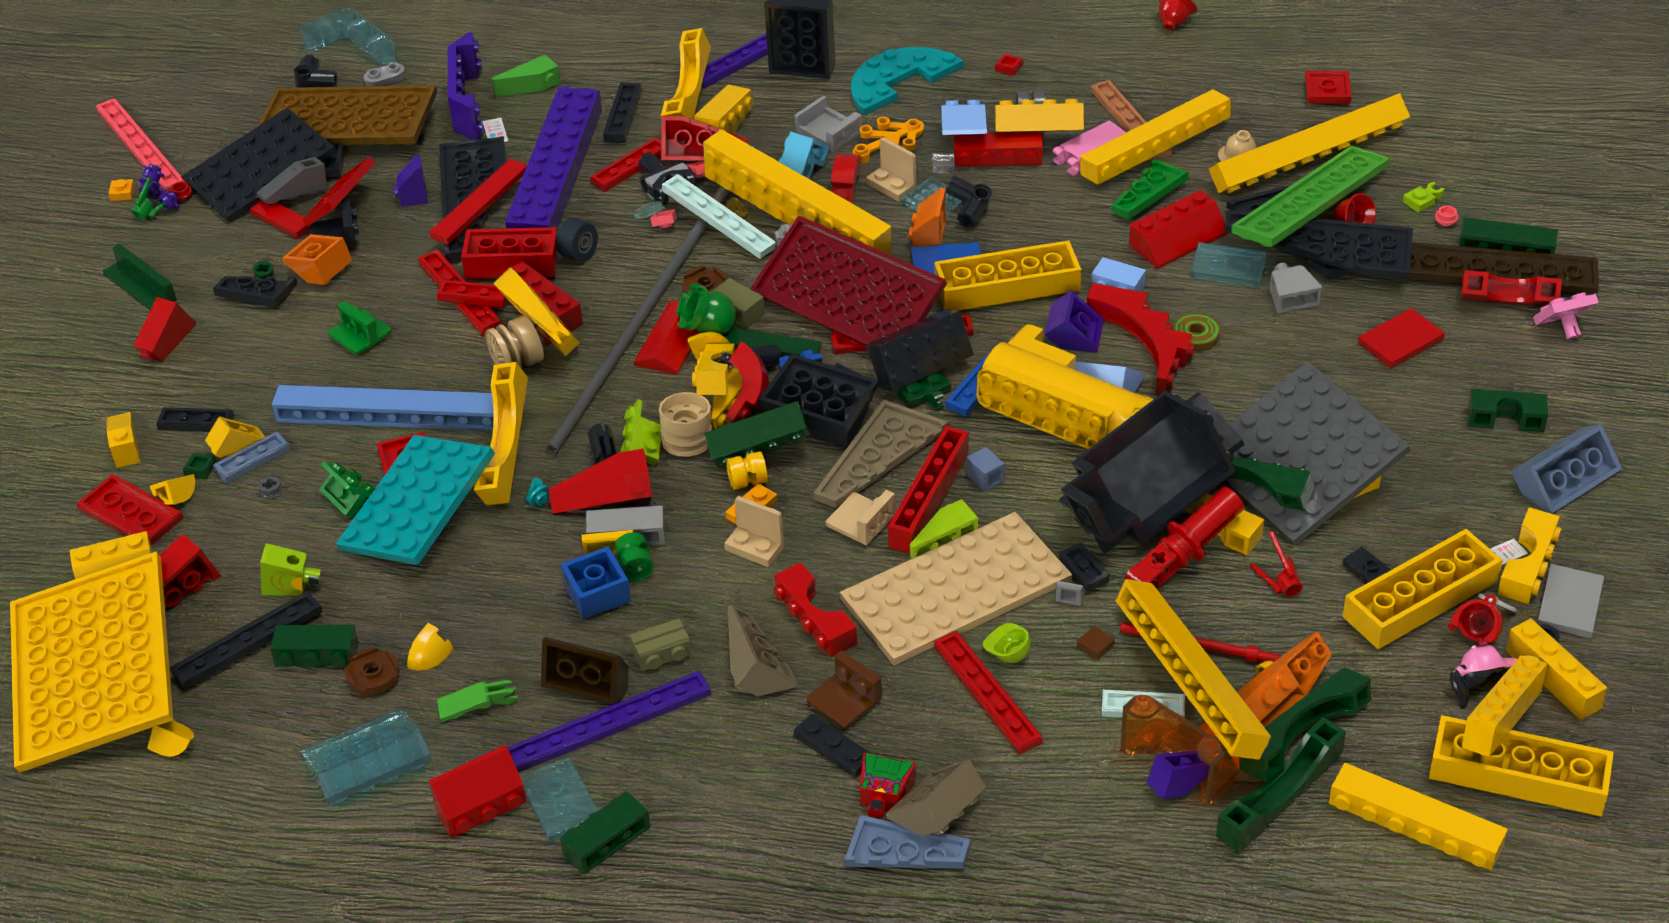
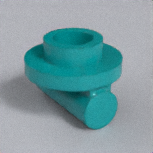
M534 478L525 499L531 506H540L549 498V487L544 485L541 479Z

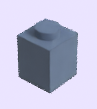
M985 447L966 457V475L985 492L1004 482L1005 463L989 448Z

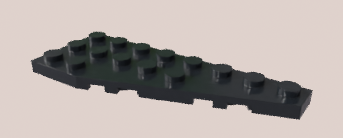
M504 136L439 144L443 219L506 163ZM491 206L450 244H444L445 258L447 260L461 259L467 229H481Z
M1227 210L1224 232L1231 233L1232 225L1251 212ZM1313 218L1273 247L1360 275L1409 280L1413 228Z

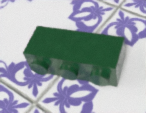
M276 625L270 650L275 667H341L350 664L349 659L357 653L359 641L355 625Z
M628 791L624 792L619 797L613 798L596 813L590 814L586 820L576 827L569 829L560 837L563 856L585 875L651 828L648 810Z

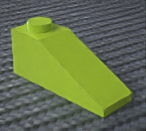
M962 499L941 508L911 542L910 560L978 529V517Z

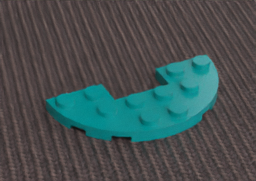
M905 47L894 50L888 49L881 54L869 58L853 75L851 81L853 103L858 111L865 116L898 100V92L892 89L891 86L916 74L921 75L932 83L963 68L964 60L954 53L934 48Z

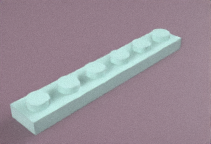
M677 174L662 184V191L759 259L775 249L776 242L680 175Z

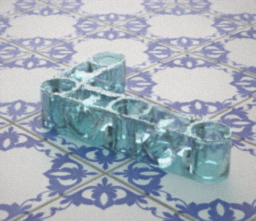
M351 8L339 9L300 28L306 50H317L331 42L346 37L352 40L365 53L370 54L381 65L387 66L398 61L394 40Z

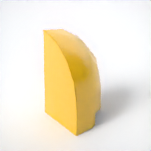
M715 332L700 333L688 338V343L696 360L700 358V351H704L706 344H730L724 336Z
M192 474L166 480L149 487L155 497L159 496L165 501L164 504H177L191 498L195 489V477Z
M427 623L412 643L407 659L408 669L421 671L438 666L453 650L450 640L447 639L444 642L437 634L439 629Z
M174 720L152 728L147 749L168 757L179 755L191 745L194 733L190 728Z

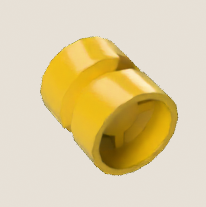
M761 451L747 454L745 459L741 456L726 459L728 477L733 490L745 488L750 482L753 485L768 482L767 469Z

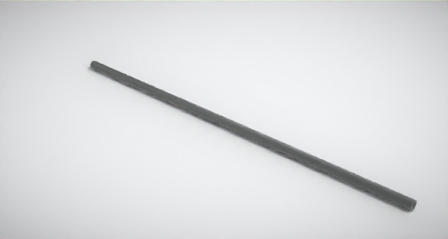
M749 144L750 146L758 150L756 145ZM720 186L713 199L722 204L730 191ZM702 218L698 219L547 444L546 449L550 453H557L707 228L709 223Z

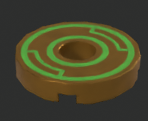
M1190 313L1179 317L1173 324V330L1192 334V344H1195V350L1198 351L1213 347L1214 343L1220 339V325L1209 315Z

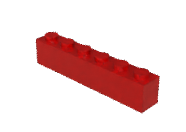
M949 426L944 427L888 525L889 548L910 553L911 542L933 518L969 454V432Z

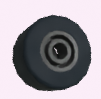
M575 218L568 219L562 223L556 236V246L559 254L578 262L588 260L595 252L598 243L597 229L594 225Z

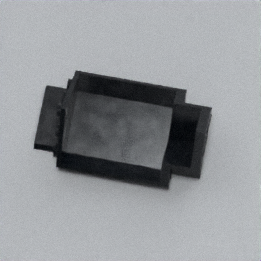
M1164 391L1072 462L1078 476L1061 489L1064 496L1058 500L1064 507L1073 511L1076 516L1075 520L1087 534H1093L1098 547L1104 554L1128 536L1143 544L1233 474L1236 470L1231 462L1233 461L1232 454L1245 444L1242 438L1203 394L1197 392L1184 401L1179 395H1173Z

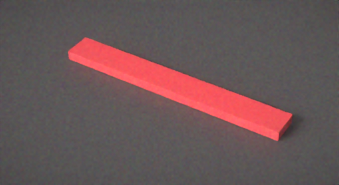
M115 98L96 106L97 112L142 166L156 164L162 169L161 173L165 176L160 178L158 182L161 189L168 192L174 183L179 181L185 182Z

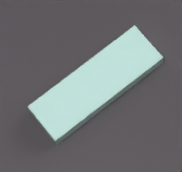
M1103 690L1102 717L1184 721L1185 694Z

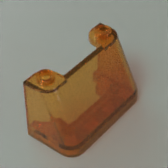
M1137 695L1123 706L1120 749L1130 756L1138 749H1146L1147 753L1151 755L1159 747L1168 753L1197 750L1198 757L1209 765L1208 776L1198 784V786H1201L1198 800L1210 807L1237 780L1238 764L1216 737L1148 695Z

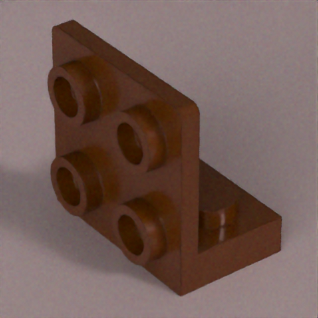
M841 650L834 656L835 675L807 696L806 701L842 729H847L882 699L881 677Z

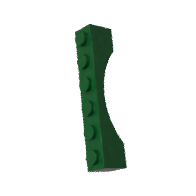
M1232 454L1233 461L1231 462L1236 471L1228 478L1253 483L1268 492L1280 506L1305 511L1315 486L1311 472L1303 468L1295 469L1285 467L1279 463L1270 464L1260 462L1254 458L1236 457Z
M1345 667L1340 669L1264 727L1271 735V738L1260 760L1239 757L1240 770L1262 781L1267 782L1284 769L1286 752L1291 743L1302 732L1315 725L1323 717L1332 719L1355 714L1371 701V679Z
M1325 717L1321 718L1305 734L1300 744L1285 762L1283 770L1252 794L1235 799L1218 815L1216 837L1239 853L1343 753L1346 731Z

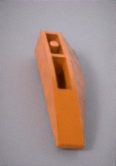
M1315 632L1269 665L1237 693L1265 727L1309 693L1332 653L1319 632ZM1206 721L1197 729L1211 751L1239 768V757L1230 755Z

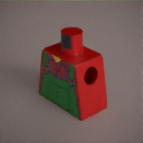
M870 753L863 754L860 804L868 807L867 814L869 817L883 818L885 810L889 811L912 790L916 782V762Z

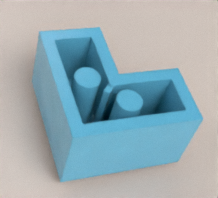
M790 131L784 143L785 150L783 156L778 162L810 179L814 165L824 166L830 146L816 139Z

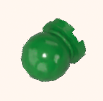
M690 284V291L688 294L683 292L678 303L676 315L680 316V322L677 325L688 331L696 329L699 333L715 332L723 335L729 332L736 322L737 311L733 301L722 292L707 291V288L700 284Z

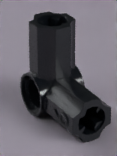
M306 54L304 58H301L299 66L294 68L296 88L337 87V72L318 70L319 59L315 58L312 54Z
M953 176L946 189V193L965 202L957 215V220H959L962 226L969 228L976 225L981 215L988 209L992 190L985 184L973 185L959 177Z

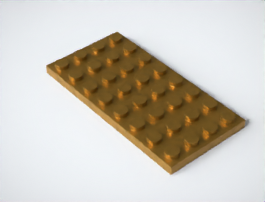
M436 85L276 88L258 126L278 114V112L289 108L331 144H343L346 146L360 144H416L438 91Z

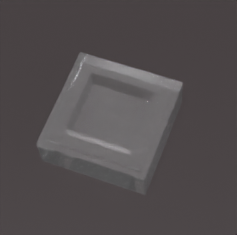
M932 153V172L953 173L954 153Z

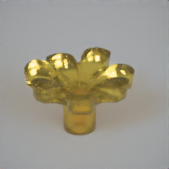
M731 198L726 203L725 207L743 220L747 218L748 208L744 207L737 198Z

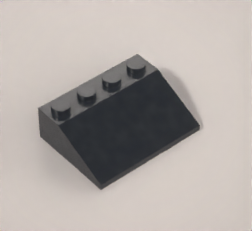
M765 1L769 73L830 79L835 67L833 1Z
M791 354L759 397V412L761 414L798 401L803 408L811 437L848 448L861 427L879 385V380Z

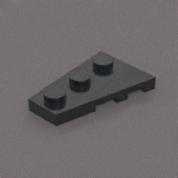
M224 276L213 287L215 296L226 299H235L246 303L265 305L266 307H276L295 288L297 278L288 277V281H276V277L254 280L252 276Z

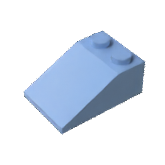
M958 100L945 101L946 105H941L943 135L987 134L985 104H980V100H967V104H959Z

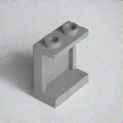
M825 96L820 97L795 114L796 132L829 145V151L835 152L860 134L859 128L862 126L861 114L854 112L846 117L829 108L828 99Z

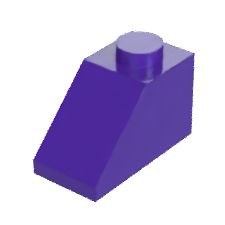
M415 155L397 175V185H394L395 198H400L401 206L428 203L420 155Z
M1199 750L1156 754L1147 784L1163 799L1185 796L1214 771L1216 765Z

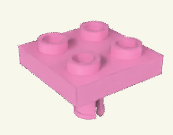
M1580 293L1572 296L1571 300L1565 301L1564 298L1552 300L1549 302L1550 305L1540 308L1541 312L1533 316L1535 325L1561 320L1566 339L1579 337L1582 333L1575 316L1581 315L1598 304L1596 294L1586 296V293Z

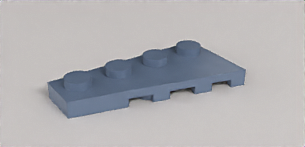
M860 815L844 859L845 867L963 869L971 846V839L945 833L937 836L934 833L920 836L895 822Z

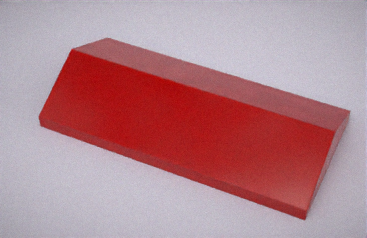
M680 300L667 304L635 358L634 366L678 375L692 351L688 338L700 334L696 329L688 331L677 325L680 322V316L676 315Z

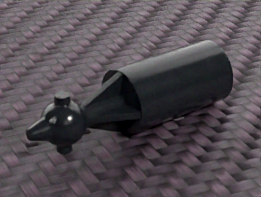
M777 345L750 347L760 357L765 367L779 365L781 351ZM723 351L721 353L722 356L716 362L728 364V369L731 370L733 367L728 361L732 355Z

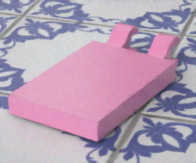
M1109 120L1055 147L1053 153L1058 156L1053 158L1052 161L1057 165H1062L1067 161L1072 166L1067 169V172L1075 176L1080 172L1081 155L1127 132Z

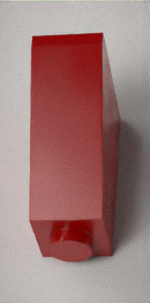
M157 297L133 347L140 352L139 356L148 361L156 359L163 362L195 327L197 322L176 302Z

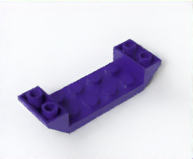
M468 32L448 46V101L454 131L470 140L480 139L479 133H483L482 120H478L477 117L480 115L479 102L475 103L474 94L466 95L464 85L467 79H478V70H482L481 57L476 55V53H479L478 40H474L473 32Z

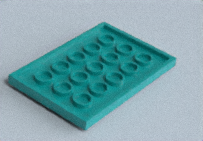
M413 435L336 542V546L340 551L419 565L495 455L492 447Z

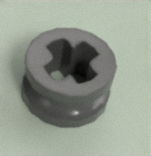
M269 476L259 482L258 487L264 499H276L283 492L280 479L277 477Z

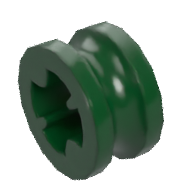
M268 261L258 262L253 267L256 280H265L267 277L275 276L274 267Z

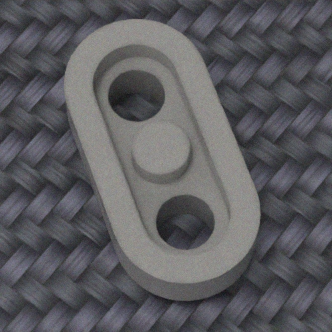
M395 62L377 69H370L364 75L365 85L387 86L402 81L406 76L403 65Z

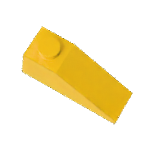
M131 412L107 417V437L116 468L140 463L141 460Z

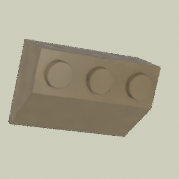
M970 759L930 772L885 815L889 820L920 836L931 833L937 836L949 829L948 823L950 821L958 819L965 813L963 810L965 807L979 800L978 795L986 786Z

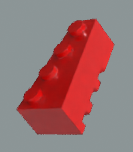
M184 534L160 554L165 609L167 607L174 608L182 603L181 598L190 592L197 593L203 589L202 584L212 579L215 581L221 577L204 552Z

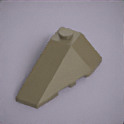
M730 604L728 607L730 671L736 688L743 693L749 692L757 697L794 688L797 685V681L791 668L786 662H779L776 657L777 649L763 639L766 634L752 615Z

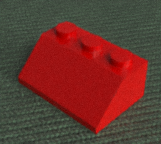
M506 745L429 780L437 816L451 838L527 802L524 784Z

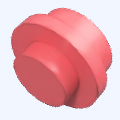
M1442 206L1436 212L1435 220L1443 226L1454 225L1458 221L1457 210L1452 206Z

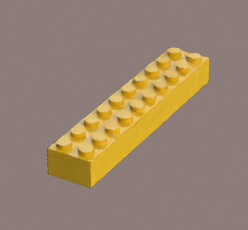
M722 129L703 142L705 177L786 224L794 223L799 215L891 255L892 226Z

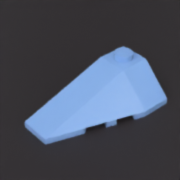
M1076 362L1075 370L1134 393L1144 378V372L1127 367Z

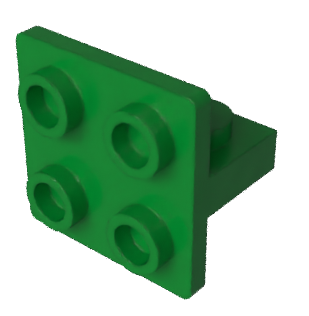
M344 300L337 305L341 323L330 329L328 336L353 354L359 355L390 335L392 329L366 310H359L356 306H352Z
M323 460L321 466L330 474L319 490L345 516L353 518L366 498H369L375 488L371 484L363 482L361 480L363 476L351 468L347 471L344 466L335 461L331 464Z

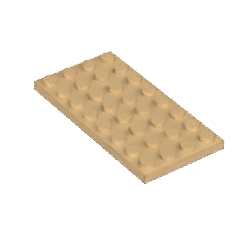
M1013 512L841 591L840 599L893 666L933 648L935 640L955 631L962 634L1055 590L1057 581L1072 582V574L1016 512Z

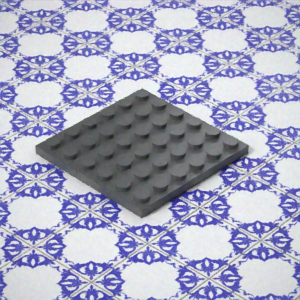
M1306 361L1229 424L1245 444L1233 454L1234 456L1246 459L1254 458L1260 462L1270 464L1279 463L1285 467L1303 468L1311 472L1315 486L1305 511L1280 506L1268 492L1253 483L1233 478H1226L1223 482L1289 542L1296 546L1411 450L1404 440Z

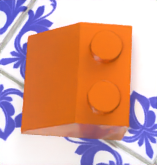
M940 188L919 203L917 213H913L912 226L914 227L909 228V240L912 241L913 247L942 244L946 225L945 188Z
M312 234L282 257L283 262L307 283L319 285L329 283L332 277L343 271L345 266L353 261L343 237Z

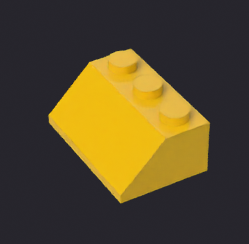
M147 531L70 550L74 577L78 579L153 553Z

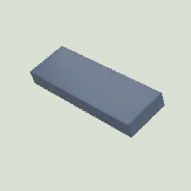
M276 431L213 464L215 472L228 484L290 451V445Z

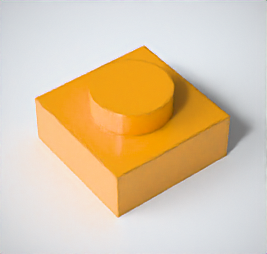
M133 179L111 181L108 194L110 201L132 200L135 189Z

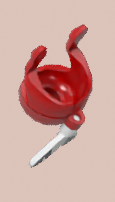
M1479 593L1478 597L1481 599L1469 600L1463 603L1453 613L1451 623L1448 622L1447 627L1450 631L1459 628L1464 636L1478 642L1480 646H1484L1496 641L1503 629V617L1496 605L1498 604L1513 612H1516L1517 609L1498 600L1494 595L1484 596ZM1481 620L1485 621L1484 625H1481Z

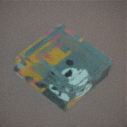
M659 201L650 202L634 210L633 213L636 219H644L663 210L664 207Z

